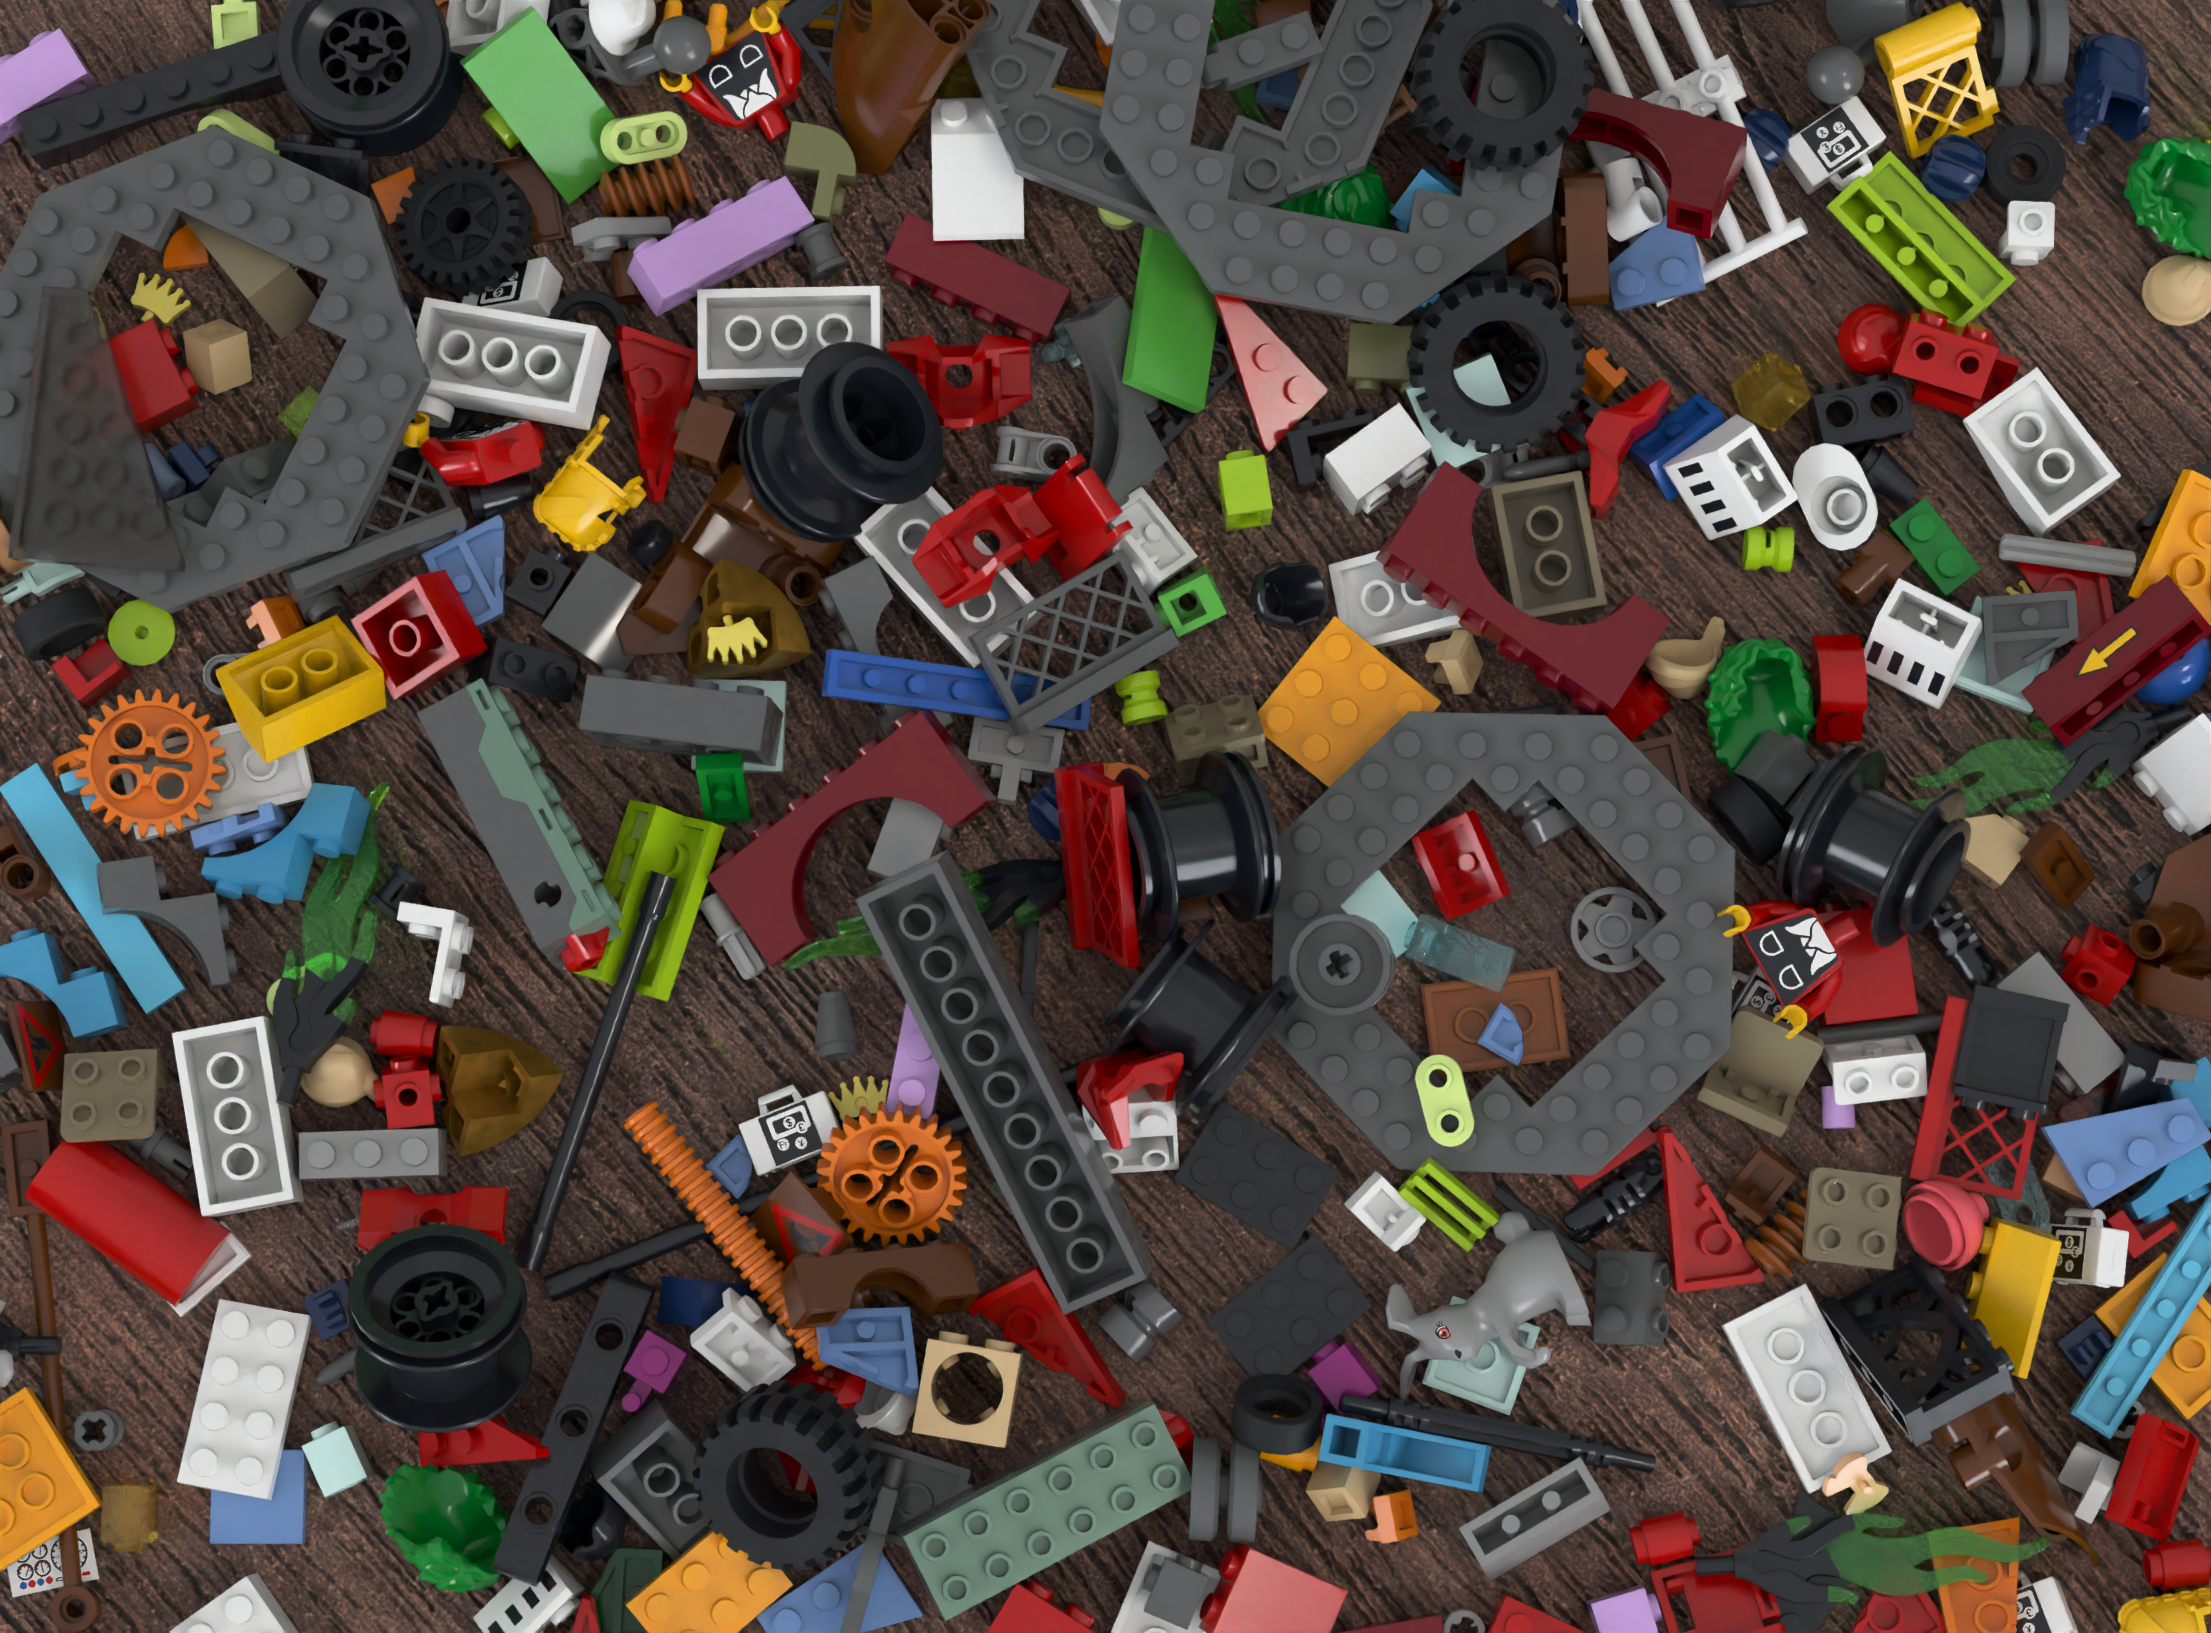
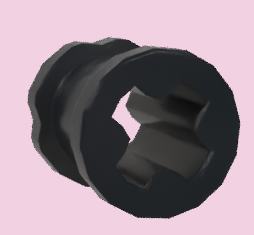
M395 863L392 866L394 873L377 894L371 893L367 899L400 924L401 922L397 920L400 902L411 903L419 892L425 893L428 887L401 865ZM402 884H405L403 891L394 902H391V897Z

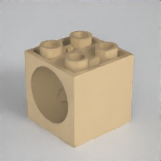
M940 1331L938 1339L928 1338L912 1432L1006 1448L1009 1442L1023 1354L1014 1352L1015 1343L986 1339L985 1347L969 1345V1335ZM964 1352L977 1353L989 1359L990 1362L986 1365L997 1379L1001 1377L1003 1382V1395L997 1410L991 1406L978 1416L981 1422L964 1423L948 1415L951 1412L950 1408L942 1397L937 1399L936 1379L940 1369L943 1367L944 1370H947L961 1360L958 1354Z

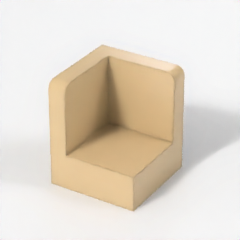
M220 318L183 332L187 367L190 369L199 387L216 395L252 380L247 331Z
M1317 1461L1305 1491L1326 1522L1366 1518L1372 1498L1380 1482L1381 1474L1379 1472Z

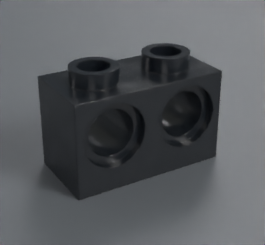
M1877 374L1861 379V385L1844 389L1843 383H1834L1816 389L1817 395H1813L1806 404L1815 445L1830 443L1840 445L1850 451L1864 448L1869 443L1878 445L1906 439L1914 430L1902 377L1888 380L1887 374ZM1879 398L1888 402L1892 410L1891 416L1882 418L1875 415L1870 407L1871 400ZM1829 408L1842 410L1847 416V425L1835 427L1830 424L1826 418V410Z

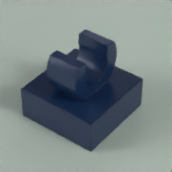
M185 441L169 449L167 462L186 481L184 492L188 494L202 487L210 477V474L218 467L216 462L221 457L210 443L193 453Z
M343 1278L302 1300L323 1341H327L349 1329L346 1316V1302L350 1284L347 1278Z
M2089 1314L2057 1339L2054 1345L2080 1378L2087 1380L2091 1377L2107 1350L2113 1345L2114 1340L2093 1314Z

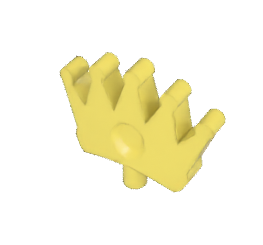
M144 273L139 274L131 302L133 307L146 311L141 318L143 323L155 316L165 326H169L177 317L191 308L192 304L189 300L179 304L181 297L185 295L182 288H178L176 292L170 295L175 284L171 278L167 279V282L159 288V283L161 282L159 274H154L153 279L147 285H145L146 275Z
M726 615L723 617L724 627H710L708 629L709 647L707 659L710 663L714 662L716 651L720 654L724 665L729 664L728 656L730 651L737 659V663L742 664L744 661L742 647L750 653L752 658L757 655L756 649H754V641L760 643L762 648L767 647V640L755 627L752 618L749 617L734 624L732 616Z
M855 1076L853 1077V1095L847 1089V1084L842 1082L840 1083L842 1101L835 1097L834 1092H829L828 1096L839 1111L842 1121L845 1115L853 1119L859 1117L860 1107L862 1106L866 1107L871 1114H877L879 1102L883 1101L886 1106L889 1081L883 1080V1087L878 1092L874 1083V1077L869 1076V1083L865 1092L860 1083V1078Z

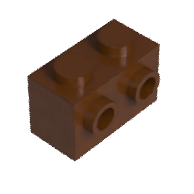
M708 395L705 401L692 397L689 408L682 407L680 409L673 432L678 434L673 449L683 466L719 478L729 462L732 463L739 445L741 427L736 412L731 411L732 404Z

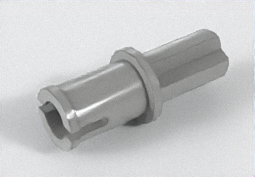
M718 892L702 900L699 909L702 910L718 937L716 944L718 947L724 946L742 978L749 980L761 974L766 968V963L749 935Z

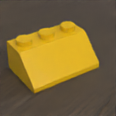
M337 614L215 670L216 677L243 736L266 764L387 708L382 668Z
M1992 1216L1990 1226H1983V1240L1977 1252L1982 1254L1978 1272L1971 1271L1967 1281L1965 1297L1971 1299L1968 1309L1969 1318L1972 1321L1979 1318L1991 1337V1345L1995 1349L2001 1346L2006 1351L2015 1368V1372L2011 1373V1375L2027 1379L2062 1242L2046 1229ZM1962 1342L1961 1349L1967 1348Z

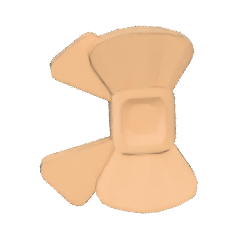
M1860 1451L1852 1452L1842 1457L1834 1466L1833 1475L1825 1477L1822 1492L1827 1497L1848 1487L1852 1488L1854 1494L1843 1507L1847 1515L1864 1513L1866 1509L1878 1504L1889 1491L1885 1483L1875 1481L1867 1471V1458Z

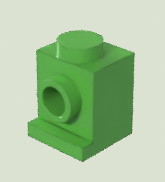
M1206 565L1199 568L1198 571L1158 590L1157 597L1160 602L1153 605L1165 629L1172 626L1177 637L1185 635L1227 614L1226 603ZM1186 593L1193 594L1197 599L1195 605L1190 608L1183 607L1179 602L1180 597Z

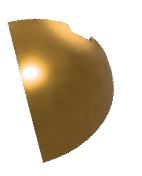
M720 559L705 579L699 593L703 600L700 622L690 625L687 650L688 678L729 679L758 675L789 666L811 654L808 636L801 618L789 599L775 584L745 565ZM726 615L732 616L734 624L749 617L752 618L755 627L767 640V647L762 648L760 643L754 641V649H756L757 654L754 658L742 647L744 659L742 664L737 663V659L730 651L728 656L729 664L724 665L720 654L716 651L714 662L710 663L707 659L709 647L708 629L710 627H724L723 617Z
M441 1027L437 1046L436 1073L439 1075V1080H443L447 1085L446 1094L449 1099L447 1106L442 1109V1115L449 1136L459 1155H469L493 1147L524 1128L541 1112L553 1096L563 1075L561 1070L540 1051L511 1036L477 1027Z

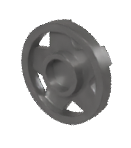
M1621 887L1601 888L1587 895L1574 910L1570 922L1571 943L1581 960L1593 969L1605 973L1625 972L1635 968L1645 960L1641 954L1633 959L1632 946L1656 925V920L1648 903L1635 892ZM1613 895L1606 907L1592 903L1593 900L1599 897ZM1633 902L1641 908L1647 920L1635 918L1632 915ZM1579 919L1588 929L1587 934L1581 941L1578 936ZM1606 954L1613 965L1600 963L1593 958Z

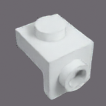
M2011 201L2007 208V230L1998 240V258L2011 259V264L2019 266L2038 264V260H2043L2054 247L2055 205L2051 202Z
M1376 1171L1344 1204L1380 1241L1394 1252L1412 1242L1418 1235L1421 1225L1426 1221V1218L1401 1197L1398 1191Z
M2082 1442L2075 1444L2060 1472L2058 1480L2060 1483L2082 1493L2074 1516L2092 1524L2099 1509L2107 1510L2115 1487L2113 1481L2120 1462Z

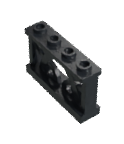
M1915 1253L1908 1257V1263L1839 1300L1833 1295L1818 1303L1839 1348L1914 1446L1917 1447L1932 1439L1931 1431L2002 1393L2008 1396L2015 1392L2010 1374L2015 1372V1368L2003 1347L2000 1346L1995 1349L1991 1345V1337L1981 1320L1977 1318L1972 1321L1969 1318L1968 1308L1957 1291L1951 1293L1947 1291V1284L1937 1266L1933 1264L1927 1266L1921 1257ZM1918 1290L1924 1293L1925 1297L1922 1301L1918 1303L1910 1302L1909 1294L1913 1291ZM1904 1297L1901 1302L1902 1309L1893 1310V1302ZM1900 1330H1921L1943 1335L1938 1356L1932 1367L1918 1360H1900L1887 1363L1900 1346ZM1884 1331H1890V1337L1886 1343L1880 1345L1872 1343L1876 1338L1886 1339ZM1962 1342L1967 1348L1961 1349ZM1969 1363H1978L1984 1370L1972 1377L1971 1371L1965 1370L1964 1367ZM1915 1373V1378L1911 1382L1901 1381L1906 1374ZM1952 1374L1956 1378L1969 1379L1965 1380L1962 1383H1958L1950 1380L1949 1378ZM1941 1389H1943V1390L1945 1391V1392L1939 1394L1938 1396H1936V1395L1940 1392Z

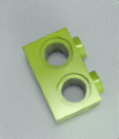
M1241 450L1227 454V460L1219 461L1217 476L1226 532L1270 525L1273 505L1264 454L1254 456L1252 450Z

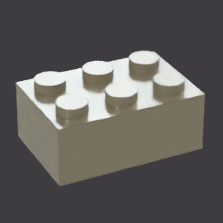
M1575 471L1491 486L1487 495V501L1507 601L1522 612L1548 623L1602 613L1607 605L1582 472Z

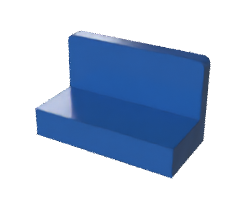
M1697 393L1660 420L1655 429L1634 441L1629 449V453L1633 460L1652 475L1662 497L1667 501H1671L1680 494L1662 465L1725 423L1726 419L1722 411Z

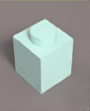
M336 1421L312 1431L313 1441L302 1446L324 1497L333 1496L375 1476L353 1425L339 1428Z

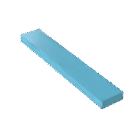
M35 763L0 786V792L145 1013L148 1015L152 1014L188 990L141 917L127 914L103 915L96 866L97 863H103L104 861L42 766Z
M2211 1190L2112 1343L2113 1345L2107 1350L2068 1411L2070 1415L2106 1439L2112 1438L2211 1283Z

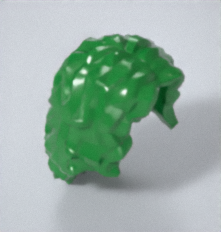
M2173 136L2160 139L2155 143H2148L2141 149L2140 158L2129 167L2127 186L2124 190V196L2129 200L2137 217L2136 223L2151 229L2158 243L2166 242L2173 249L2179 250L2184 254L2193 253L2196 258L2204 256L2211 260V144L2202 143L2200 137L2183 140Z
M1369 162L1364 172L1281 204V208L1288 211L1394 230L1391 227L1390 211L1395 204L1385 191L1382 178L1378 175L1375 167Z
M1751 638L1740 642L1738 645L1729 646L1725 649L1724 655L1716 669L1708 676L1710 693L1707 700L1704 701V707L1707 708L1708 714L1707 732L1713 739L1711 747L1716 751V760L1723 764L1726 770L1733 774L1734 777L1739 778L1733 771L1767 729L1784 736L1791 732L1807 744V734L1817 723V719L1813 716V702L1816 696L1810 686L1813 678L1803 668V662L1799 654L1786 646L1782 640L1768 638L1763 641Z
M405 1463L402 1467L396 1468L395 1475L388 1477L385 1481L386 1491L379 1496L380 1501L384 1503L381 1509V1517L387 1526L385 1533L393 1538L397 1546L402 1550L405 1558L416 1565L420 1571L419 1579L436 1585V1588L439 1590L451 1589L456 1593L486 1589L497 1583L501 1573L493 1571L492 1565L510 1516L497 1503V1499L494 1497L490 1486L480 1482L479 1474L456 1471L451 1466L439 1471L433 1464L421 1467L416 1464L411 1466Z

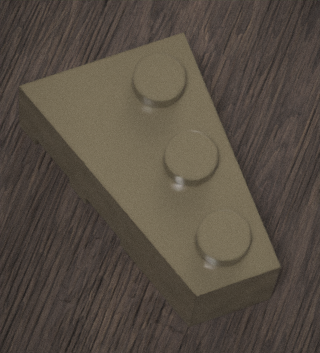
M180 212V216L281 340L310 318L318 299L296 273L300 269L299 267Z

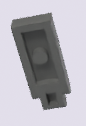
M1304 11L1213 44L1209 47L1210 55L1205 56L1201 80L1205 89H1211L1223 84L1225 91H1231L1310 63V61L1317 58H1323L1324 50L1308 12Z

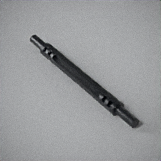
M1342 1393L1339 1399V1411L1381 1419L1382 1424L1568 1462L1581 1457L1585 1465L1607 1469L1612 1465L1652 1473L1655 1468V1455L1613 1447L1611 1441L1388 1397L1386 1401Z

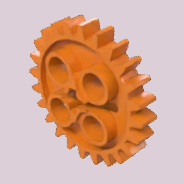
M138 689L135 693V703L131 704L120 694L117 696L119 709L113 711L104 704L101 706L105 716L103 722L93 718L87 720L95 731L93 736L79 734L78 739L88 747V750L74 753V758L86 764V767L75 771L74 775L78 780H89L90 782L79 792L82 797L96 795L97 798L89 807L92 813L100 812L106 808L107 812L103 822L109 826L118 818L121 819L120 831L124 835L130 831L133 824L138 825L141 839L146 838L150 827H156L159 836L165 838L166 825L171 823L177 831L182 833L184 832L182 822L184 817L187 816L196 823L200 822L198 813L195 810L199 805L212 810L213 804L206 796L207 793L222 792V787L213 781V777L226 775L227 770L225 767L215 764L214 761L226 756V751L224 748L211 747L213 743L221 738L219 730L205 732L204 730L211 722L210 716L207 714L195 719L194 715L197 710L195 702H191L184 709H181L178 693H175L169 702L165 703L163 702L160 689L155 690L151 701H145L144 695ZM132 728L139 730L142 733V740L136 748L126 750L118 746L117 740L122 731ZM173 733H181L189 738L188 747L179 754H171L164 750L165 740ZM149 754H155L159 763H188L192 765V769L190 771H180L165 766H154L152 774H146L143 766L140 764L123 763L116 765L110 764L109 759L116 756L145 762L148 760ZM128 773L137 778L136 788L127 795L116 794L112 790L113 781L121 774ZM168 778H176L184 783L182 794L175 799L168 800L159 795L160 785Z
M881 1101L878 1104L877 1114L871 1115L868 1109L862 1106L860 1107L858 1122L852 1117L845 1115L843 1118L844 1131L832 1127L829 1138L832 1143L823 1142L821 1156L824 1158L818 1160L817 1173L822 1176L818 1177L817 1188L824 1187L845 1211L841 1220L849 1219L847 1224L848 1234L853 1233L860 1227L864 1229L863 1241L866 1243L876 1233L880 1234L882 1246H887L890 1236H897L899 1243L906 1245L907 1234L913 1233L922 1242L925 1237V1227H929L932 1231L939 1233L941 1231L940 1217L949 1221L954 1219V1207L952 1205L962 1206L963 1192L960 1190L967 1189L968 1176L963 1174V1172L967 1171V1158L958 1157L962 1152L961 1141L949 1142L952 1138L951 1126L940 1130L936 1129L938 1125L937 1114L930 1116L924 1121L921 1119V1106L919 1105L909 1115L904 1114L902 1101H898L894 1112H888L885 1104ZM881 1140H891L898 1146L893 1149H883L876 1143ZM911 1145L918 1146L904 1158L905 1152ZM901 1163V1172L899 1174L895 1171L898 1169V1166ZM920 1165H928L935 1172L923 1175L916 1172L914 1168ZM854 1174H864L871 1180L865 1183H857L849 1177ZM884 1174L890 1176L883 1186ZM880 1191V1196L874 1203L867 1202ZM893 1199H901L908 1205L903 1208H894L887 1202Z

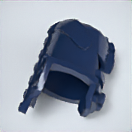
M2115 33L2089 34L2078 45L2074 56L2075 92L2061 103L2065 107L2064 120L2067 123L2068 135L2072 136L2074 145L2083 146L2088 130L2098 125L2111 126L2114 132L2124 141L2136 139L2149 128L2150 116L2148 113L2151 100H2149L2150 91L2146 90L2149 80V67H2146L2148 59L2139 43Z

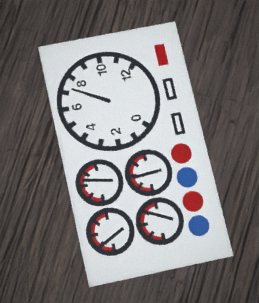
M90 1528L77 1531L82 1582L99 1579ZM58 1535L7 1568L12 1597L63 1587Z

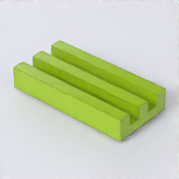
M1430 1156L1399 1187L1398 1194L1467 1252L1474 1246V1242L1478 1238L1481 1239L1486 1234L1490 1226L1493 1227L1499 1221V1214ZM1429 1173L1482 1219L1479 1222L1474 1220L1446 1194H1443L1424 1177ZM1417 1186L1421 1191H1423L1427 1196H1429L1433 1201H1435L1439 1206H1441L1445 1211H1447L1451 1216H1453L1458 1222H1460L1464 1227H1466L1469 1230V1232H1466L1462 1227H1460L1456 1222H1454L1450 1217H1448L1443 1211H1441L1437 1206H1435L1431 1201H1429L1414 1187Z

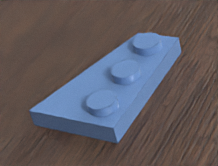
M2189 1097L2041 1127L2042 1132L2088 1208L2099 1205L2211 1139V1133Z
M865 1543L757 1615L756 1618L766 1633H840ZM883 1550L860 1633L925 1615Z

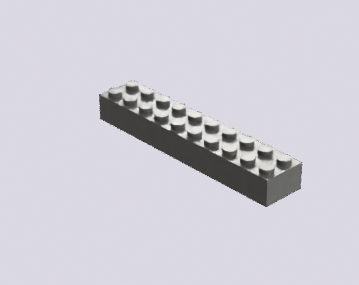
M949 850L867 887L855 901L1063 1314H1068L1147 1279L1155 1261Z

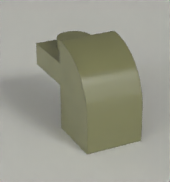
M792 121L784 162L787 176L817 181L811 213L814 218V225L830 222L833 227L834 216H842L845 206L846 189L840 188V185L858 188L859 176L854 154L845 139L835 131L819 125Z

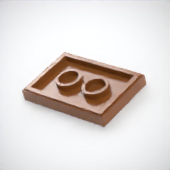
M1557 967L1420 985L1429 1055L1443 1054L1453 1058L1460 1065L1462 1073L1514 1066L1477 1044L1500 1003L1512 1011L1522 1031L1523 1054L1518 1066L1571 1058ZM1441 1069L1433 1070L1438 1076L1447 1075Z

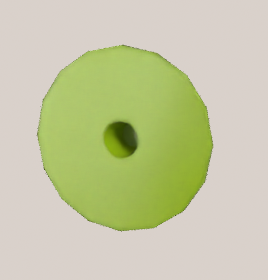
M137 599L125 603L116 610L109 622L108 639L111 649L119 659L130 665L147 666L157 663L169 653L174 644L176 628L173 617L169 612L142 599Z

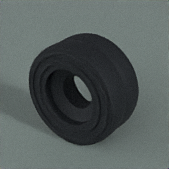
M2019 125L2008 128L1998 134L1984 152L1986 154V169L1981 180L1982 186L1989 198L2005 209L2008 208L2011 201L2047 202L2063 182L2066 172L2064 151L2057 139L2042 128L2031 125ZM2017 157L2028 158L2035 167L2034 176L2027 180L2018 179L2011 172V161Z

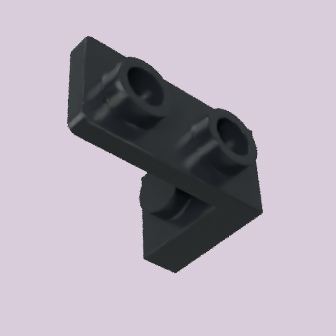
M1353 409L1338 414V421L1320 424L1319 419H1311L1293 425L1294 431L1287 432L1285 442L1298 493L1316 489V476L1323 475L1318 448L1310 449L1309 445L1354 435L1377 419L1375 412L1364 414L1363 409Z
M500 637L483 638L489 649L471 661L467 683H473L482 678L489 687L503 686L562 703L571 701L579 666L578 659Z
M2130 1040L2108 1114L2157 1104L2163 1085H2173L2174 1080L2194 1082L2199 1064L2170 1045Z

